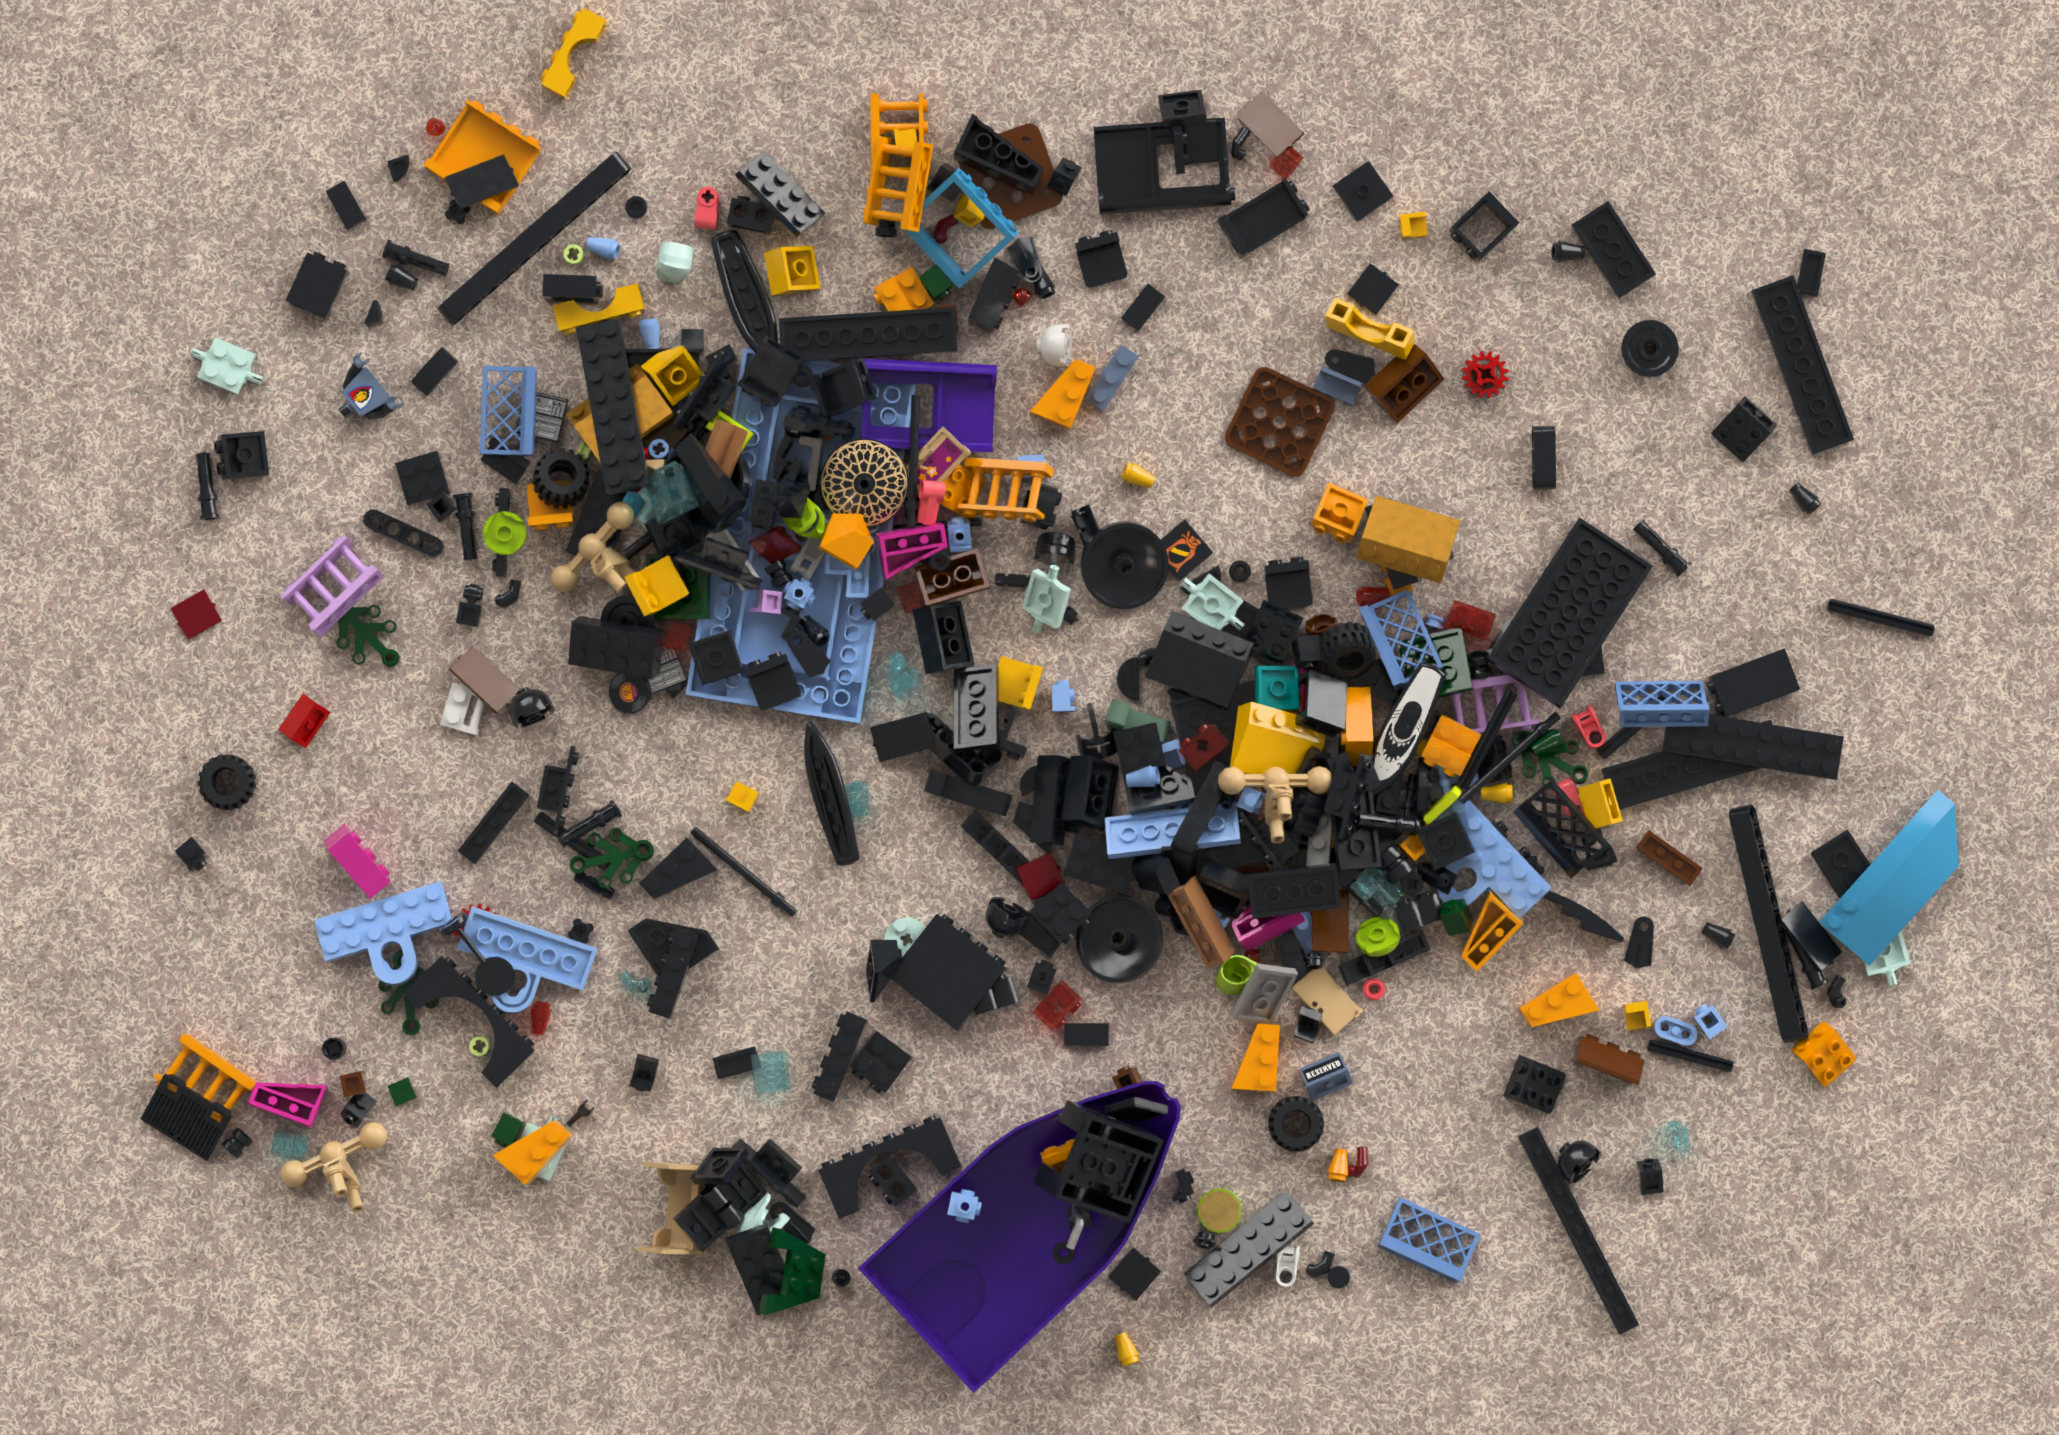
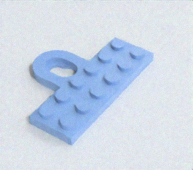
M1457 798L1431 823L1454 812H1458L1476 852L1447 865L1445 868L1458 874L1462 868L1469 867L1475 871L1477 880L1472 888L1465 889L1462 892H1457L1452 887L1449 895L1437 889L1439 897L1443 902L1452 899H1465L1467 906H1469L1490 887L1512 912L1521 919L1552 887L1470 800L1462 804Z
M1233 802L1229 810L1223 809L1221 804H1218L1196 845L1198 849L1241 844L1237 802ZM1192 803L1182 804L1171 810L1159 809L1136 815L1105 817L1108 859L1161 853L1162 846L1171 845Z
M440 881L318 918L314 921L326 963L368 950L376 976L385 984L397 986L408 982L417 970L418 960L412 937L440 929L452 916L443 883ZM391 943L399 944L403 950L402 965L397 970L391 969L382 957L383 949Z
M473 906L470 908L468 920L463 928L465 934L484 958L496 956L504 958L512 965L514 970H521L526 974V985L519 991L518 995L511 997L504 993L499 996H491L495 1005L506 1012H519L527 1008L534 998L541 977L583 990L597 952L596 947ZM460 937L457 949L474 954Z

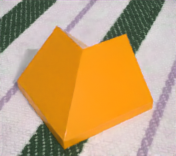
M833 513L820 542L819 549L856 570L874 543V540L869 533L862 514Z

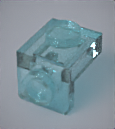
M854 781L846 784L845 789L852 817L870 815L867 783Z
M275 1130L271 1152L289 1157L305 1158L309 1137Z

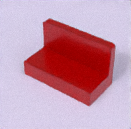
M302 694L279 727V731L302 747L307 748L331 712L305 694Z

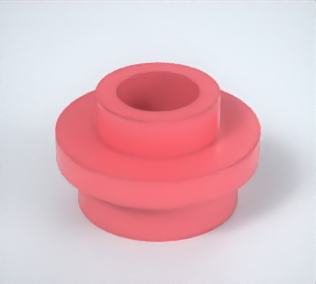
M1372 978L1365 982L1363 993L1369 1000H1379L1385 993V986L1379 979ZM1372 985L1378 987V992L1375 994L1370 992Z

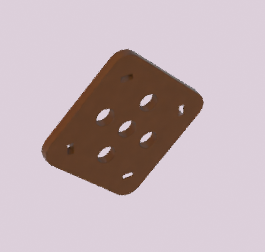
M1024 124L998 134L1044 168L1034 195L958 161L960 169L966 175L969 174L971 176L972 182L976 187H981L986 192L987 198L991 203H995L1002 210L1001 214L1007 220L1017 221L1056 207L1062 201L1063 195L1048 187L1054 168L1041 132L1034 124ZM1024 136L1031 139V142L1024 141ZM984 179H994L995 187L990 190L983 187ZM1045 190H1050L1047 197H1044ZM1014 191H1020L1023 194L1021 202L1015 203L1011 200V194ZM986 216L980 222L981 226L986 229L996 228Z
M1261 367L1256 370L1226 431L1225 441L1231 448L1293 477L1300 476L1305 471L1333 414L1334 402L1329 396L1273 369ZM1270 381V385L1263 387L1262 383ZM1286 396H1292L1296 402L1295 406L1286 408L1283 405V399ZM1315 405H1319L1321 412L1317 413ZM1257 406L1264 407L1266 416L1260 419L1255 417L1254 409ZM1276 416H1283L1285 418L1286 425L1284 427L1277 428L1274 425L1273 420ZM1295 426H1303L1306 429V434L1300 438L1296 437L1293 433ZM1240 431H1242L1244 435V439L1242 440L1240 439L1238 433ZM1271 435L1276 438L1277 443L1274 447L1269 448L1265 446L1264 438ZM1294 457L1297 458V461L1289 463V459Z

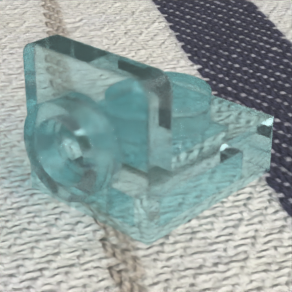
M1681 1121L1667 1122L1668 1126H1664L1663 1131L1677 1132L1676 1135H1673L1674 1147L1678 1148L1679 1152H1689L1687 1125H1681Z

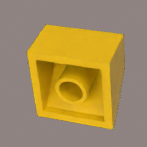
M813 246L780 247L764 253L771 296L791 295L821 289Z
M683 345L659 352L640 366L661 397L672 406L698 386L699 379L703 374Z

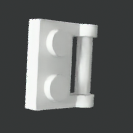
M452 682L440 725L478 736L480 731L478 726L485 703L480 698L477 699L470 726L464 725L472 695H476L467 686Z

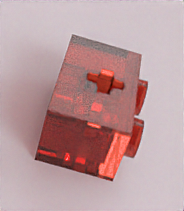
M1454 600L1444 627L1450 629L1462 627L1465 634L1486 641L1491 632L1496 614Z
M1205 723L1197 730L1198 735L1193 739L1188 737L1179 744L1181 747L1178 750L1179 754L1194 772L1229 745V742L1214 723L1210 726ZM1199 740L1201 742L1207 741V751L1203 749L1197 750V742Z
M1062 980L1034 1009L1033 1013L1050 1030L1054 1027L1058 1030L1067 1021L1064 1017L1069 1011L1074 1014L1082 1005L1079 1002L1082 998ZM1055 1001L1058 1003L1063 1001L1065 1003L1062 1006L1064 1008L1062 1013L1060 1011L1056 1013L1053 1011L1055 1007L1053 1003Z

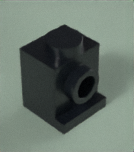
M1041 960L1040 963L1036 962L1027 987L1048 994L1056 973V969L1053 968L1054 964L1045 960ZM1040 972L1047 974V978L1043 981L1038 978Z

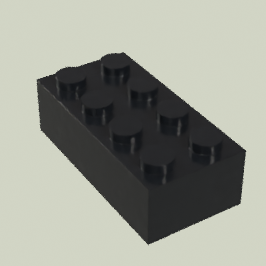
M579 616L571 622L568 664L652 679L660 673L664 630Z

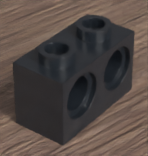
M738 195L737 199H731L727 226L771 235L775 215L760 200L759 203L752 202L749 197ZM738 207H745L747 209L744 217H737L735 215ZM760 211H765L769 214L766 221L761 222L756 219Z
M891 1154L869 1170L871 1173L869 1176L870 1180L876 1187L879 1185L885 1191L882 1196L889 1205L894 1203L897 1206L917 1191V1188ZM883 1166H887L891 1170V1176L887 1179L881 1178L878 1173L879 1169ZM895 1184H901L904 1187L905 1192L902 1196L898 1197L892 1193V1187Z

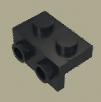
M1501 735L1495 737L1477 771L1479 779L1507 755V746ZM1511 763L1487 784L1512 778Z

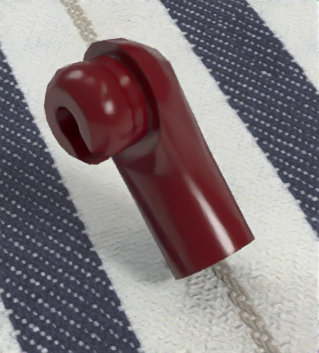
M954 214L936 223L933 237L937 243H945L948 239L946 236L948 228L959 224V221L954 218Z
M1357 1147L1356 1165L1348 1166V1176L1355 1178L1361 1177L1368 1166L1367 1147Z

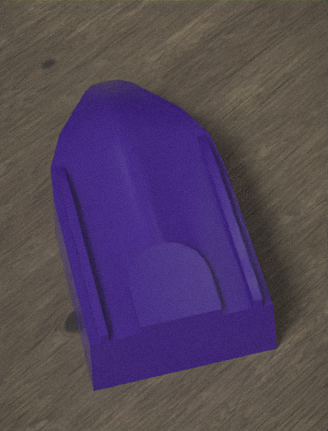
M1143 1081L1076 1102L1104 1113L1105 1105L1137 1097L1167 1105L1168 1113L1138 1123L1126 1120L1141 1125L1163 1139V1144L1130 1223L1090 1210L1092 1226L1082 1229L1074 1248L1075 1256L1070 1263L1060 1264L1056 1262L1053 1258V1248L1056 1244L1068 1242L1072 1230H1070L1066 1207H1072V1203L1055 1198L1033 1183L1040 1164L1043 1162L1040 1152L1051 1146L1058 1147L1063 1145L1068 1140L1075 1139L1077 1136L1076 1131L1059 1121L1064 1109L1061 1108L1017 1126L992 1143L858 1267L864 1276L973 1393L1097 1278L1126 1244L1159 1177L1180 1120L1181 1106L1177 1098H1172L1166 1093L1165 1085L1158 1081ZM962 1189L974 1191V1196H977L978 1202L982 1203L979 1216L975 1215L974 1220L969 1219V1223L956 1221V1216L948 1215L952 1191L961 1193ZM963 1202L961 1204V1208L967 1210L969 1208V1204L967 1202ZM1061 1249L1059 1254L1061 1257H1066L1068 1251Z

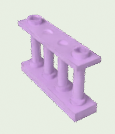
M345 535L335 540L332 547L295 583L287 586L281 595L290 605L296 601L310 616L312 621L308 626L320 637L384 577L374 565L371 564L369 567H366L353 554L350 548L354 543ZM342 555L360 573L359 577L351 583L334 566V563ZM326 571L344 588L337 598H334L317 580ZM310 586L328 603L321 613H318L302 596Z
M1502 675L1472 680L1474 690L1470 692L1474 697L1478 728L1472 730L1484 733L1487 727L1482 697L1483 688L1492 687V690L1495 691L1498 706L1504 695L1505 685L1513 683L1514 687H1517L1522 722L1509 723L1507 714L1499 730L1521 727V731L1534 729V725L1539 724L1538 719H1530L1526 687L1511 676ZM1462 693L1451 695L1449 697L1452 699L1455 721L1465 726L1460 699Z

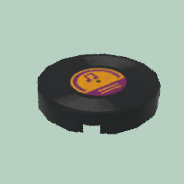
M617 673L609 686L611 703L618 711L624 714H635L643 711L651 699L649 680L644 677Z

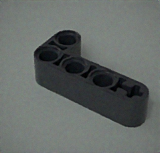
M927 713L930 726L933 727L932 733L936 743V747L930 748V750L968 785L976 786L994 773L1002 757L1001 751L998 748L983 749L978 754L974 750L956 753L954 750V732L936 715Z
M931 769L924 787V791L1005 817L1012 799V795L981 785L971 786L962 779Z

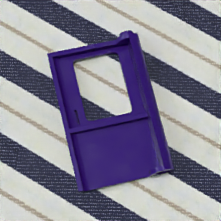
M864 359L872 384L874 382L925 384L933 387L932 425L930 428H919L918 449H922L943 426L971 452L993 453L997 365ZM871 402L862 405L861 438L875 439L887 444L891 448H910V427L874 426L870 421Z

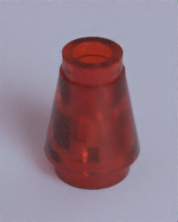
M1361 586V589H1356V600L1359 607L1370 606L1390 597L1388 587Z
M535 1001L533 1006L530 1007L533 1034L545 1035L552 1012L550 1003Z

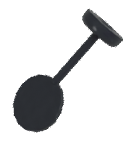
M465 911L446 922L440 928V932L448 936L457 931L481 962L475 972V981L479 989L491 996H499L508 992L515 980L512 965L506 959L498 956L487 959L482 956L461 929L468 920Z

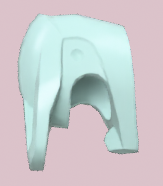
M662 242L656 264L657 278L667 283H681L687 279L692 268L693 248L674 242Z
M767 1193L753 1208L744 1214L743 1220L738 1224L737 1232L740 1233L768 1223L771 1231L772 1227L781 1229L790 1218L785 1213H781L778 1218L773 1220L765 1219L768 1213L765 1207L771 1198V1195Z

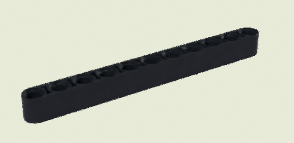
M618 152L610 155L438 307V311L452 326L458 323L631 170L629 164Z
M1752 804L1732 808L1729 810V819L1780 1035L1784 1043L1805 1040L1808 1038V1027L1785 930L1779 921L1782 917L1757 812Z

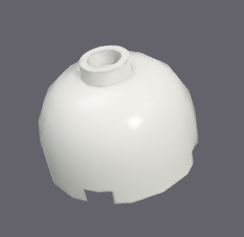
M1069 324L1052 325L1045 329L1041 339H1037V352H1041L1042 359L1052 367L1068 368L1070 365L1066 363V359H1071L1072 337L1066 331V329H1070Z

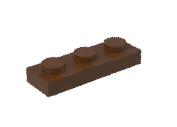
M1650 830L1645 833L1636 846L1637 850L1688 886L1692 885L1703 869Z

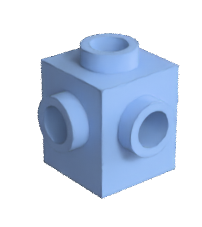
M802 577L800 581L794 579L793 583L789 581L783 590V593L786 594L784 596L787 600L786 605L797 611L799 607L803 610L806 606L810 608L816 598L813 595L815 590L811 588L813 584ZM798 589L803 591V595L800 598L795 596V591Z
M964 1189L961 1190V1193L952 1191L947 1214L956 1216V1221L969 1223V1219L974 1220L975 1215L979 1216L982 1203L978 1202V1197L974 1196V1191ZM963 1202H967L969 1204V1208L967 1210L961 1208V1204Z

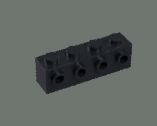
M681 928L672 931L668 943L672 944L669 953H664L661 962L664 965L662 974L658 973L654 985L657 986L655 994H650L647 1006L650 1007V1013L668 1019L672 1018L700 937L699 934Z
M846 1011L845 1015H840L836 1025L840 1027L837 1036L832 1035L828 1047L831 1048L829 1056L824 1055L820 1068H823L821 1076H816L811 1087L815 1089L813 1094L835 1102L868 1019Z

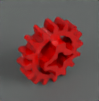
M1480 351L1479 357L1475 354L1471 355L1472 362L1469 360L1465 361L1468 368H1462L1461 371L1466 373V376H1463L1461 381H1467L1464 388H1471V395L1477 392L1478 398L1481 399L1483 394H1486L1487 399H1490L1492 392L1497 396L1499 395L1498 388L1505 389V385L1502 382L1509 381V378L1504 376V374L1509 372V369H1503L1506 361L1499 362V354L1494 358L1492 357V351H1489L1487 356H1484L1483 351ZM1479 361H1490L1487 365L1477 364ZM1496 366L1500 374L1499 379L1497 376H1495L1494 368ZM1485 370H1488V376L1490 377V379H1482V373L1480 371L1484 372ZM1471 371L1475 374V383L1471 379ZM1486 384L1494 386L1490 389H1481L1482 385Z

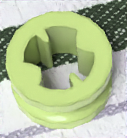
M571 244L565 248L564 258L569 264L577 265L582 262L584 253L580 246ZM571 249H574L575 252L576 250L580 252L577 254V260L573 258L570 260L568 258Z
M583 441L577 454L579 453L583 461L586 460L587 462L592 451L586 442Z
M475 1037L471 1040L469 1048L475 1056H483L488 1053L490 1043L485 1037ZM477 1040H481V1043L484 1042L486 1044L481 1053H478L479 1050L475 1051L474 1046L477 1045Z

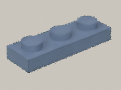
M1120 344L1086 396L1085 401L1103 412L1139 356Z

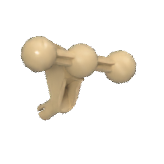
M616 502L611 505L607 511V522L596 534L590 533L582 537L579 542V553L568 565H559L553 570L551 584L556 590L564 593L573 590L578 583L579 571L588 561H591L590 564L592 565L593 572L599 579H605L617 592L625 588L627 582L624 577L635 571L630 567V561L623 554L613 550L611 547L606 548V541L617 529L623 530L632 525L634 511L630 505L625 502Z
M1276 766L1270 767L1264 774H1244L1239 768L1227 767L1219 774L1218 784L1223 792L1231 795L1238 794L1244 787H1264L1266 790L1265 823L1270 826L1271 842L1281 843L1284 841L1283 824L1286 820L1292 818L1291 803L1293 800V790L1290 787H1307L1312 793L1324 794L1330 789L1333 776L1328 769L1320 766L1313 767L1307 774H1288L1283 768Z
M367 1123L361 1128L359 1136L344 1143L337 1141L327 1142L322 1146L319 1155L303 1163L297 1160L287 1161L280 1170V1178L286 1186L296 1188L306 1182L308 1174L324 1167V1176L332 1185L336 1197H347L351 1211L358 1213L364 1209L359 1194L361 1186L350 1163L347 1161V1155L364 1147L371 1150L381 1148L387 1140V1131L380 1123Z

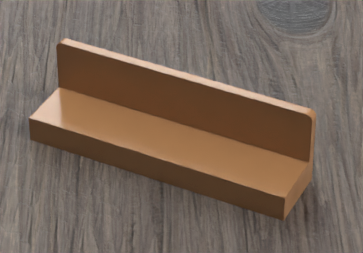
M716 419L705 450L731 479L748 431L734 424ZM690 488L686 502L699 507L693 490Z
M1195 876L1191 877L1185 885L1178 887L1167 896L1206 967L1210 968L1224 964L1235 952V948Z

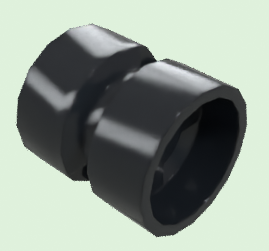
M1395 843L1380 855L1382 867H1379L1381 871H1387L1386 877L1393 885L1415 867L1408 858H1402L1403 852Z

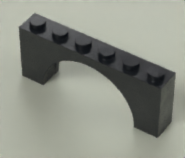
M441 956L403 994L418 1009L429 1001L450 996L463 998L477 1005L488 1017L494 1033L493 1053L489 1063L481 1073L497 1088L535 1051L533 1048L535 1043L527 1035L522 1037L517 1032L519 1027L511 1019L507 1022L501 1016L504 1012L495 1003L491 1006L486 1001L488 996L479 988L476 990L470 984L473 981L465 972L460 974L455 969L457 964L449 956L446 958Z
M930 1116L923 1119V1125L918 1127L915 1124L909 1125L902 1129L904 1133L895 1136L893 1132L882 1137L883 1142L875 1145L873 1141L863 1145V1151L855 1154L854 1150L841 1155L843 1159L834 1162L831 1159L822 1163V1168L818 1171L838 1218L841 1219L860 1210L857 1201L859 1176L865 1165L873 1157L884 1151L897 1148L917 1151L930 1159L941 1175L961 1167L962 1165L941 1117Z

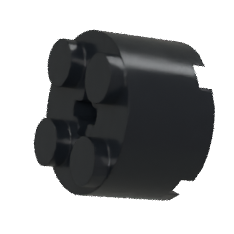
M1041 483L1036 509L1045 515L1044 520L1036 519V522H1029L1020 519V523L1043 530L1053 527L1056 519V514H1053L1056 505L1059 506L1062 498V493L1058 492V488ZM1030 490L1026 493L1022 508H1027Z

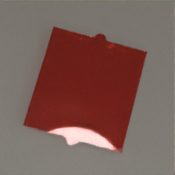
M778 526L757 536L748 543L758 552L759 556H763L771 564L789 557L802 548L792 539L791 535L785 533Z

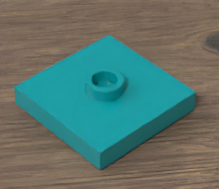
M1254 666L1255 703L1282 711L1300 710L1298 668H1295V666Z

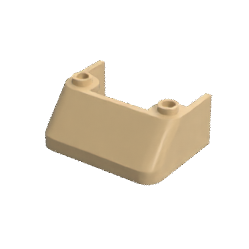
M643 1162V1166L658 1168V1179L662 1184L669 1185L666 1229H658L654 1233L652 1246H637L636 1251L658 1254H704L706 1250L700 1252L673 1220L681 1210L708 1186L706 1184H694L691 1180V1176L700 1165Z

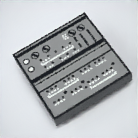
M536 393V438L559 443L568 399ZM518 418L516 429L521 425L520 418Z
M673 639L663 642L660 673L652 679L647 678L651 686V695L688 681Z

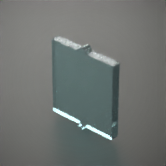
M766 1051L763 1054L751 1055L755 1094L764 1092L776 1093L779 1090L791 1089L787 1051Z

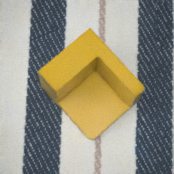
M894 129L896 146L914 147V143L917 141L915 129L901 131ZM897 155V158L909 157V156Z
M964 193L959 197L954 218L972 228L981 222L985 215Z
M1426 211L1399 216L1401 239L1427 236Z
M735 782L729 796L725 800L750 813L760 793L739 782Z
M1647 1001L1623 1004L1627 1030L1651 1027Z

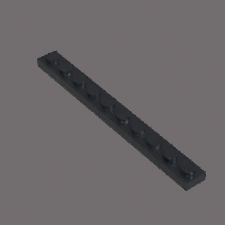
M1535 1127L1518 1136L1618 1334L1621 1335L1638 1326L1639 1323L1568 1184L1559 1172L1558 1165L1539 1128Z

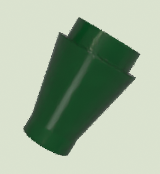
M1557 729L1555 731L1551 730L1531 746L1538 757L1561 750V747L1566 744Z

